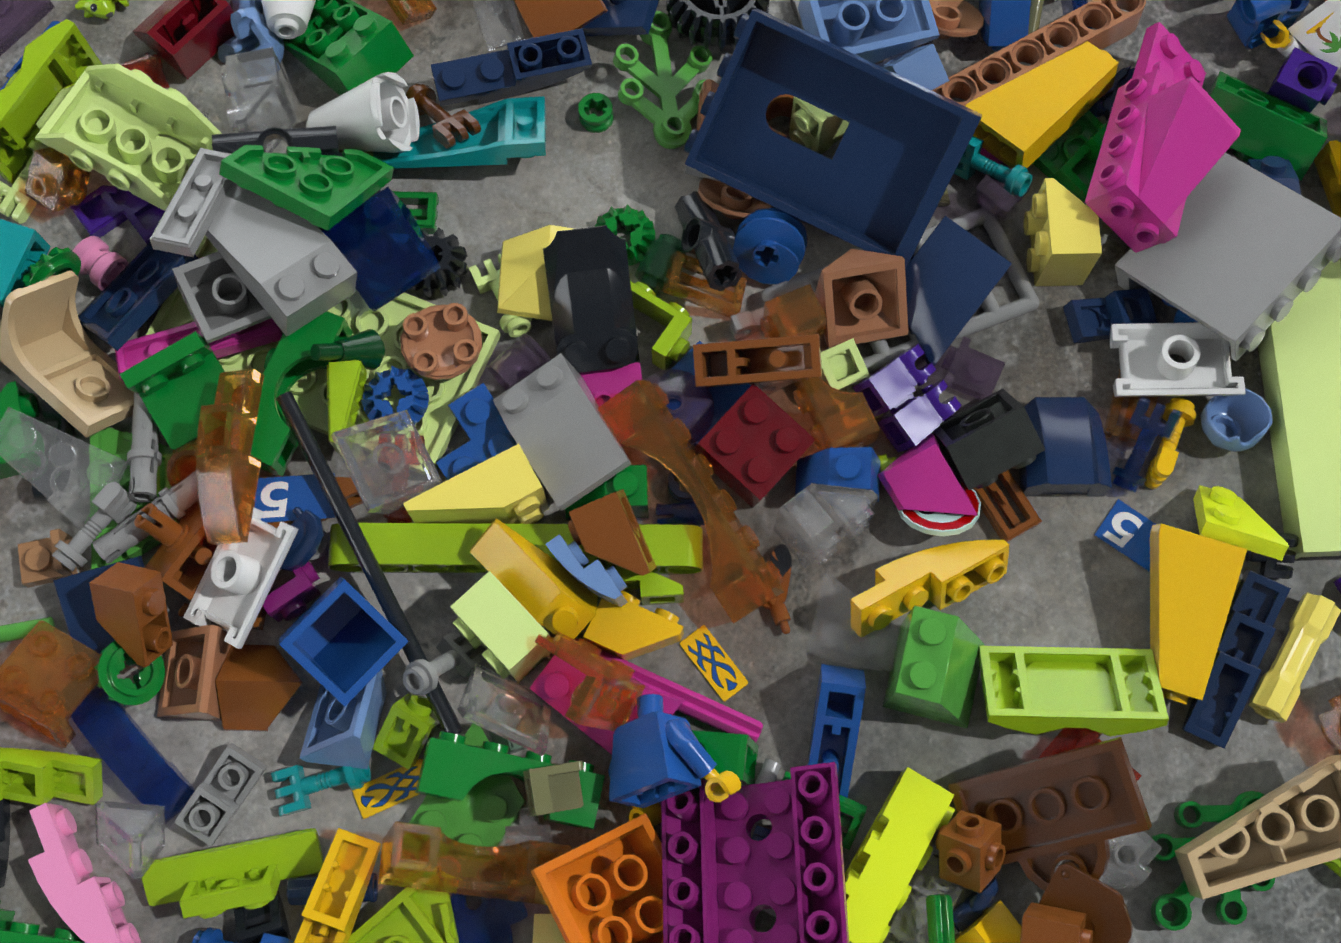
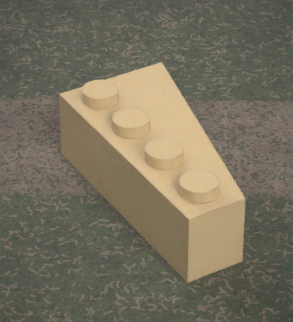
M1341 755L1326 757L1175 850L1189 894L1200 899H1206L1341 858Z

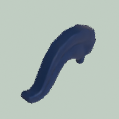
M300 507L293 509L297 519L291 524L299 530L280 568L289 572L303 567L314 556L324 535L321 519L307 509L303 512Z

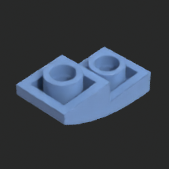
M560 534L546 543V546L555 558L585 588L617 606L622 607L628 603L621 593L628 586L613 565L606 570L597 559L586 568H583L584 565L589 563L588 558L576 541L568 545Z

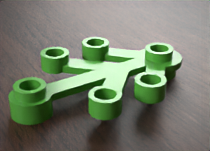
M656 11L649 34L640 35L646 44L652 46L656 74L638 60L639 54L634 46L630 44L619 45L614 54L613 63L616 68L628 72L634 78H627L621 83L618 90V98L623 104L632 106L653 123L654 137L659 145L666 149H676L686 144L692 132L690 121L698 114L699 92L706 79L700 80L696 84L692 92V98L679 111L676 96L698 73L705 72L712 61V53L709 49L705 50L704 46L701 45L693 47L687 57V62L673 76L667 42L672 32L671 22L666 13ZM620 55H627L631 60L626 61ZM694 56L701 57L704 62L697 61ZM643 86L659 98L661 109L642 95L644 92ZM625 89H632L636 95L628 94ZM668 125L675 127L678 131L670 129Z

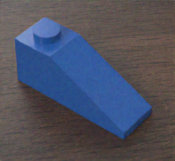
M821 664L807 765L835 762L837 764L839 794L848 798L866 692L864 670Z

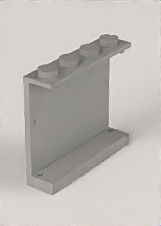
M1225 152L1186 198L1177 237L1137 253L1130 248L1115 264L1118 286L1124 290L1136 289L1141 285L1229 341L1231 358L1237 361L1246 351L1251 352L1258 347L1265 336V330L1274 321L1280 322L1287 316L1293 306V301L1302 291L1308 292L1315 286L1321 276V271L1330 261L1335 263L1341 258V217Z

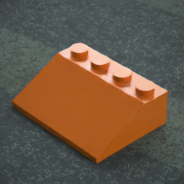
M646 813L531 871L566 943H663L662 843Z

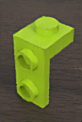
M630 281L633 307L666 327L652 347V363L666 371L672 361L678 363L689 348L690 342L687 340L692 334V318L689 317V313L681 305L675 302L668 304L656 297L655 292L646 284L639 281L636 283Z

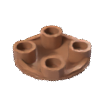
M451 303L449 305L429 306L417 313L408 315L404 319V330L400 337L401 353L408 366L419 375L434 380L452 379L467 372L477 361L482 349L481 330L475 319L467 313L463 305Z

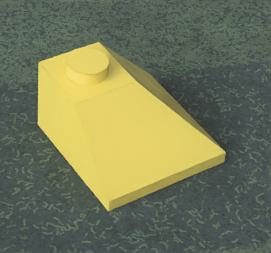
M548 225L503 241L497 313L552 321L543 248L551 244L557 231L572 230L573 228Z

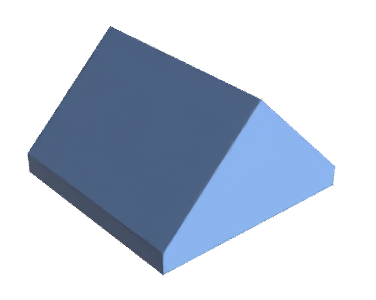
M382 669L345 707L320 684L299 759L310 763L368 769L387 695Z

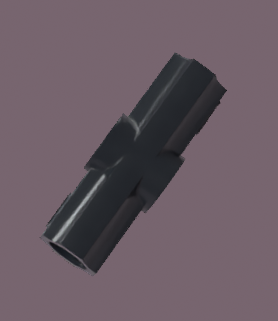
M336 126L298 129L271 127L257 132L212 135L213 150L232 154L244 145H262L264 152H266L268 143L279 139L286 142L288 147L320 148L321 155L339 156Z
M693 191L687 196H681L675 205V209L683 228L681 237L683 251L696 256L710 288L723 291L730 286H736L743 275L739 268V262L733 252L735 243L734 231L731 228L720 225L712 207L701 199L697 191Z

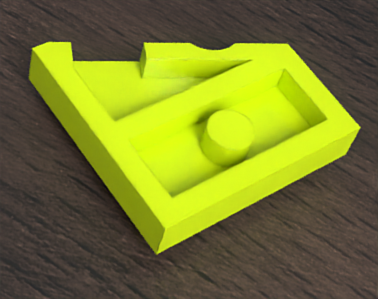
M1199 485L1193 498L1199 535L1245 548L1248 551L1280 561L1283 560L1289 547L1288 543L1243 499L1224 487L1214 486L1211 489Z

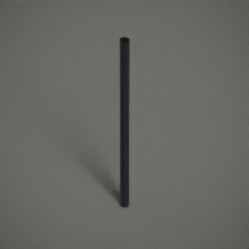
M292 392L281 394L276 400L387 620L409 641L402 648L409 663L416 659L427 660ZM438 681L437 687L425 695L444 732L459 734L464 730Z

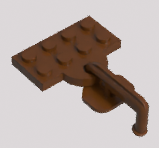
M1121 737L960 779L948 784L950 792L954 794L953 802L957 813L962 810L1001 824V844L1005 846L1006 850L1002 865L1019 862L1027 878L1041 890L1045 891L1039 904L1087 913L1085 929L1093 930L1092 943H1128L1130 941L1133 926L1122 895L1099 880L1106 872L1111 855L1109 839L1146 831L1152 827Z

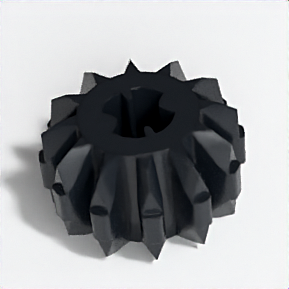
M439 227L433 236H429L428 232L422 229L420 232L421 239L417 241L408 237L407 245L409 250L400 251V259L404 263L400 271L403 278L409 279L408 283L412 290L417 291L423 288L425 296L430 298L435 289H439L442 295L447 296V286L451 284L460 288L461 280L459 275H465L468 272L467 263L464 262L468 257L466 249L459 246V240L454 234L445 237L444 231Z

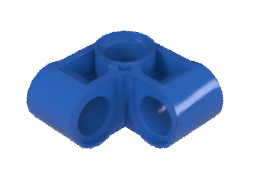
M1236 0L1232 9L1227 13L1226 18L1245 48L1252 49L1264 43L1261 38V32L1267 38H1273L1278 35L1280 29L1272 21H1281L1287 29L1294 25L1304 12L1309 0Z

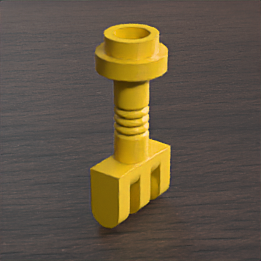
M1172 398L1169 403L1164 405L1161 416L1167 421V425L1157 454L1150 461L1144 478V483L1149 489H1157L1173 472L1179 455L1176 448L1183 427L1194 424L1197 415L1194 411L1195 406L1187 399Z

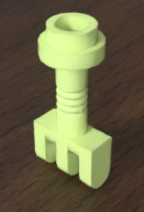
M31 140L27 148L33 151V154L12 187L0 181V213L7 217L12 216V219L19 224L26 222L37 205L36 201L26 196L34 180H36V177H38L47 161L56 164L60 158L57 155L59 151L38 140Z
M499 254L497 256L498 261L501 264V254ZM490 258L483 261L488 273L483 277L476 265L469 267L468 269L479 293L483 294L492 290L498 301L500 269H495ZM504 314L499 320V324L502 330L508 333L510 337H520L530 331L532 318Z

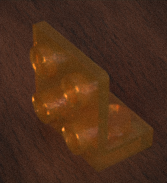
M43 620L39 621L0 666V709L63 748H66L76 736L68 720L98 683V671L94 667L99 662L101 654Z
M557 632L555 638L538 634L535 643L586 675L583 682L574 690L571 696V705L565 716L578 725L615 731L617 727L626 724L637 704V698L642 695L646 687L632 678L635 670L615 659H611L609 662L600 657L602 650L586 640L579 638L576 641Z

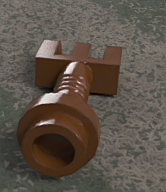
M415 84L407 90V98H414L416 101L419 116L427 114L436 122V124L432 125L433 136L445 148L449 149L455 146V139L459 142L468 139V133L473 136L481 132L479 122L465 109L450 115L436 103L435 91L428 85Z

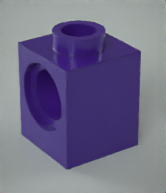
M1294 47L1284 60L1267 93L1311 113L1319 103L1325 106L1337 86L1336 83L1332 82V79L1338 67ZM1298 77L1309 79L1313 89L1301 86Z

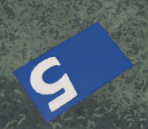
M314 474L255 478V508L264 511L261 518L262 521L266 523L295 521L297 519L293 513L295 507H300L303 512L306 509L312 511L320 519L335 518Z
M1118 499L1095 533V536L1150 572V531L1152 525L1156 524Z

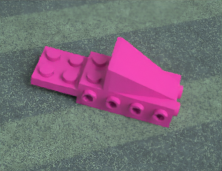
M1160 22L1146 28L1133 77L1117 90L1085 203L1135 253L1160 243H1166L1177 237L1186 198L1230 148L1241 132V129L1202 88L1206 72L1201 63L1193 59L1181 46L1176 35L1169 33Z

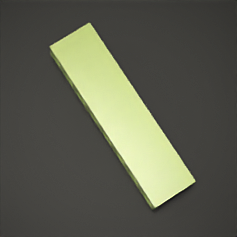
M1340 258L1335 263L1330 261L1321 271V276L1315 286L1308 292L1302 291L1296 297L1287 316L1280 322L1274 321L1265 330V336L1258 345L1265 402L1272 410L1273 424L1269 430L1284 533L1294 534L1299 537L1297 547H1288L1289 550L1296 552L1295 560L1299 557L1341 556Z

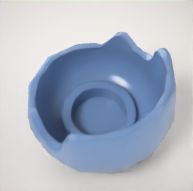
M1246 388L1245 395L1212 397L1200 414L1203 432L1211 443L1218 448L1240 452L1254 447L1273 424L1272 410L1263 397Z

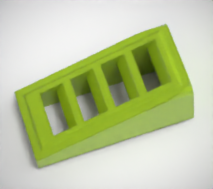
M359 360L329 362V365H327L329 442L338 454H347L364 391V384H366L367 371Z

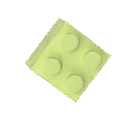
M490 571L450 606L458 617L452 622L453 625L474 649H477L481 644L487 649L481 655L503 680L511 675L517 683L521 682L556 649L549 633Z

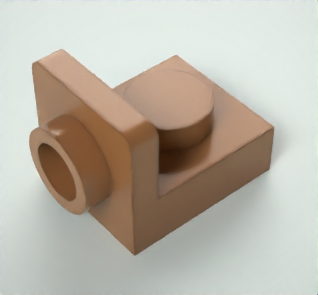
M61 529L50 530L49 538L18 544L22 585L28 588L53 583L55 579L78 573L77 567L74 571H71L52 556L57 550L55 545L59 540L68 544L73 537Z

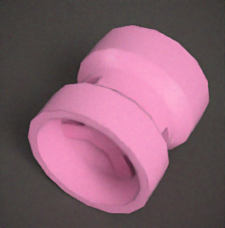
M98 236L86 237L73 250L81 260L79 273L81 275H89L91 283L101 291L129 264L118 252H110L109 246Z

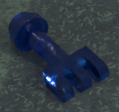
M1145 397L1140 398L1130 420V424L1141 428L1135 443L1136 446L1133 447L1124 468L1115 466L1112 475L1115 476L1112 483L1133 493H1136L1139 486L1143 487L1147 480L1139 476L1157 435L1171 440L1182 416V412L1173 409L1167 423L1160 422L1166 406L1160 403L1156 404L1151 417L1145 416L1150 405V399Z

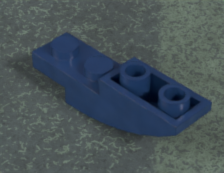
M580 28L507 43L506 50L431 64V71L441 107L476 99L478 105L521 95L560 82L591 68L592 62L584 30Z

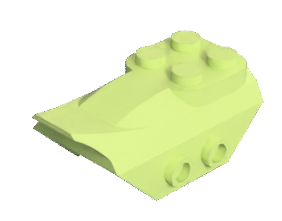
M117 63L88 66L73 86L61 89L37 121L36 125L40 131L34 139L65 154L79 168L91 172L93 169L106 176L107 180L115 187L123 191L128 190L133 195L165 211L199 149L213 150L212 135L222 133L181 92L173 88L165 89L154 83L142 71L137 69L131 71Z

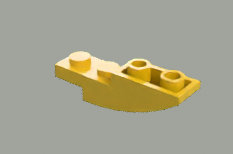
M974 540L951 543L912 553L875 569V586L850 599L851 628L862 638L875 630L885 628L894 619L911 611L914 605L922 607L930 600L939 610H942L954 602L965 600L972 592L988 583L992 584L999 581L1007 573L1009 544L1005 540Z

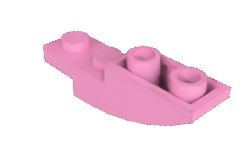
M44 803L29 810L45 852L28 859L41 889L62 920L85 943H141L136 928L132 923H127L121 907L125 905V899L119 885L115 881L111 882V879L108 877L94 876L90 878L89 874L93 871L92 864L87 853L78 847L73 834L77 832V825L71 812L67 808H63L62 805Z

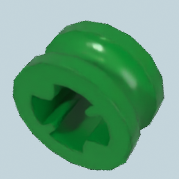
M591 93L583 97L578 104L579 119L581 125L587 131L600 133L611 127L614 121L613 104L606 95ZM595 108L597 111H602L603 115L597 117L594 113L590 114L589 110Z

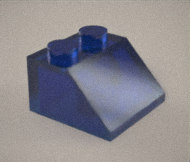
M386 187L362 203L330 230H322L357 271L356 290L373 312L441 268L411 211L389 187Z

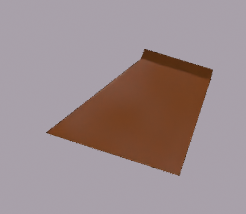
M231 645L215 680L223 730L268 732V727L303 683L277 650L276 646L243 645L242 649H238Z

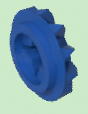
M391 366L389 370L375 372L374 378L369 384H364V395L361 402L366 416L375 426L387 431H402L414 426L422 419L428 407L429 394L422 378L409 368L398 369ZM393 385H396L401 395H407L405 398L399 399L398 406H396L397 413H395L389 401L383 400L384 397L391 395Z

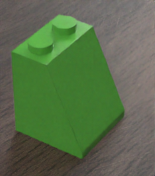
M914 605L900 625L882 707L968 728L980 671L979 645L985 646V644L959 616Z

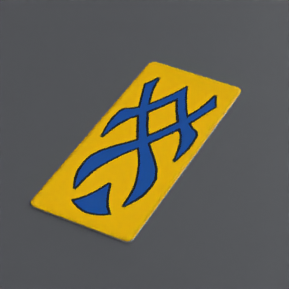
M702 625L680 642L681 647L723 701H727L749 683L705 625Z
M418 759L416 764L409 770L405 767H400L364 783V786L360 789L352 790L362 818L366 819L419 795L420 793H415L423 760Z

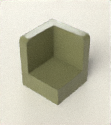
M582 761L523 771L530 817L577 809L583 806L584 802L579 771L584 770Z

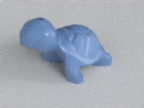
M232 0L234 13L231 14V26L235 36L218 47V57L221 62L225 63L230 60L233 54L238 55L242 64L247 68V73L254 90L259 91L267 86L268 79L277 71L283 59V38L278 37L268 29L265 15L262 14L261 0Z

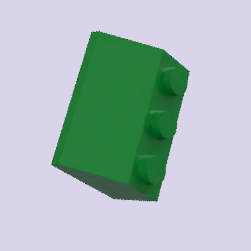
M1220 71L1208 94L1241 129L1240 136L1230 146V148L1234 149L1232 151L1233 155L1248 162V159H1263L1266 156H1278L1289 159L1299 180L1302 181L1327 139V120Z

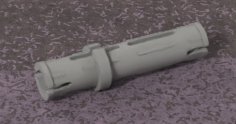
M134 392L131 450L127 452L126 461L130 465L128 498L136 502H151V499L157 498V470L162 463V454L158 451L159 428L141 397L136 392Z
M198 468L172 488L168 489L165 487L159 491V497L151 503L172 519L175 517L180 519L186 515L185 510L201 498L215 491L216 488L201 468ZM140 509L118 524L114 529L93 541V547L99 556L107 564H110L121 554L149 536L148 533L134 525L136 516L139 514L151 523H154V519Z

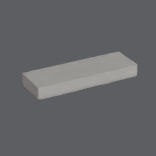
M204 148L199 149L150 237L153 249L194 257L233 183L219 175L221 160L229 156V153Z

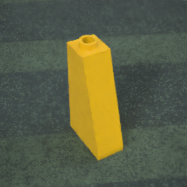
M1088 41L967 103L965 107L982 114V118L973 136L983 140L982 148L1011 169L1018 164L1028 168L1113 87L1119 62L1113 59L1107 51L1097 48Z
M1160 523L1152 525L1150 531V649L1153 651L1164 698L1187 705L1189 697L1203 701L1247 549Z

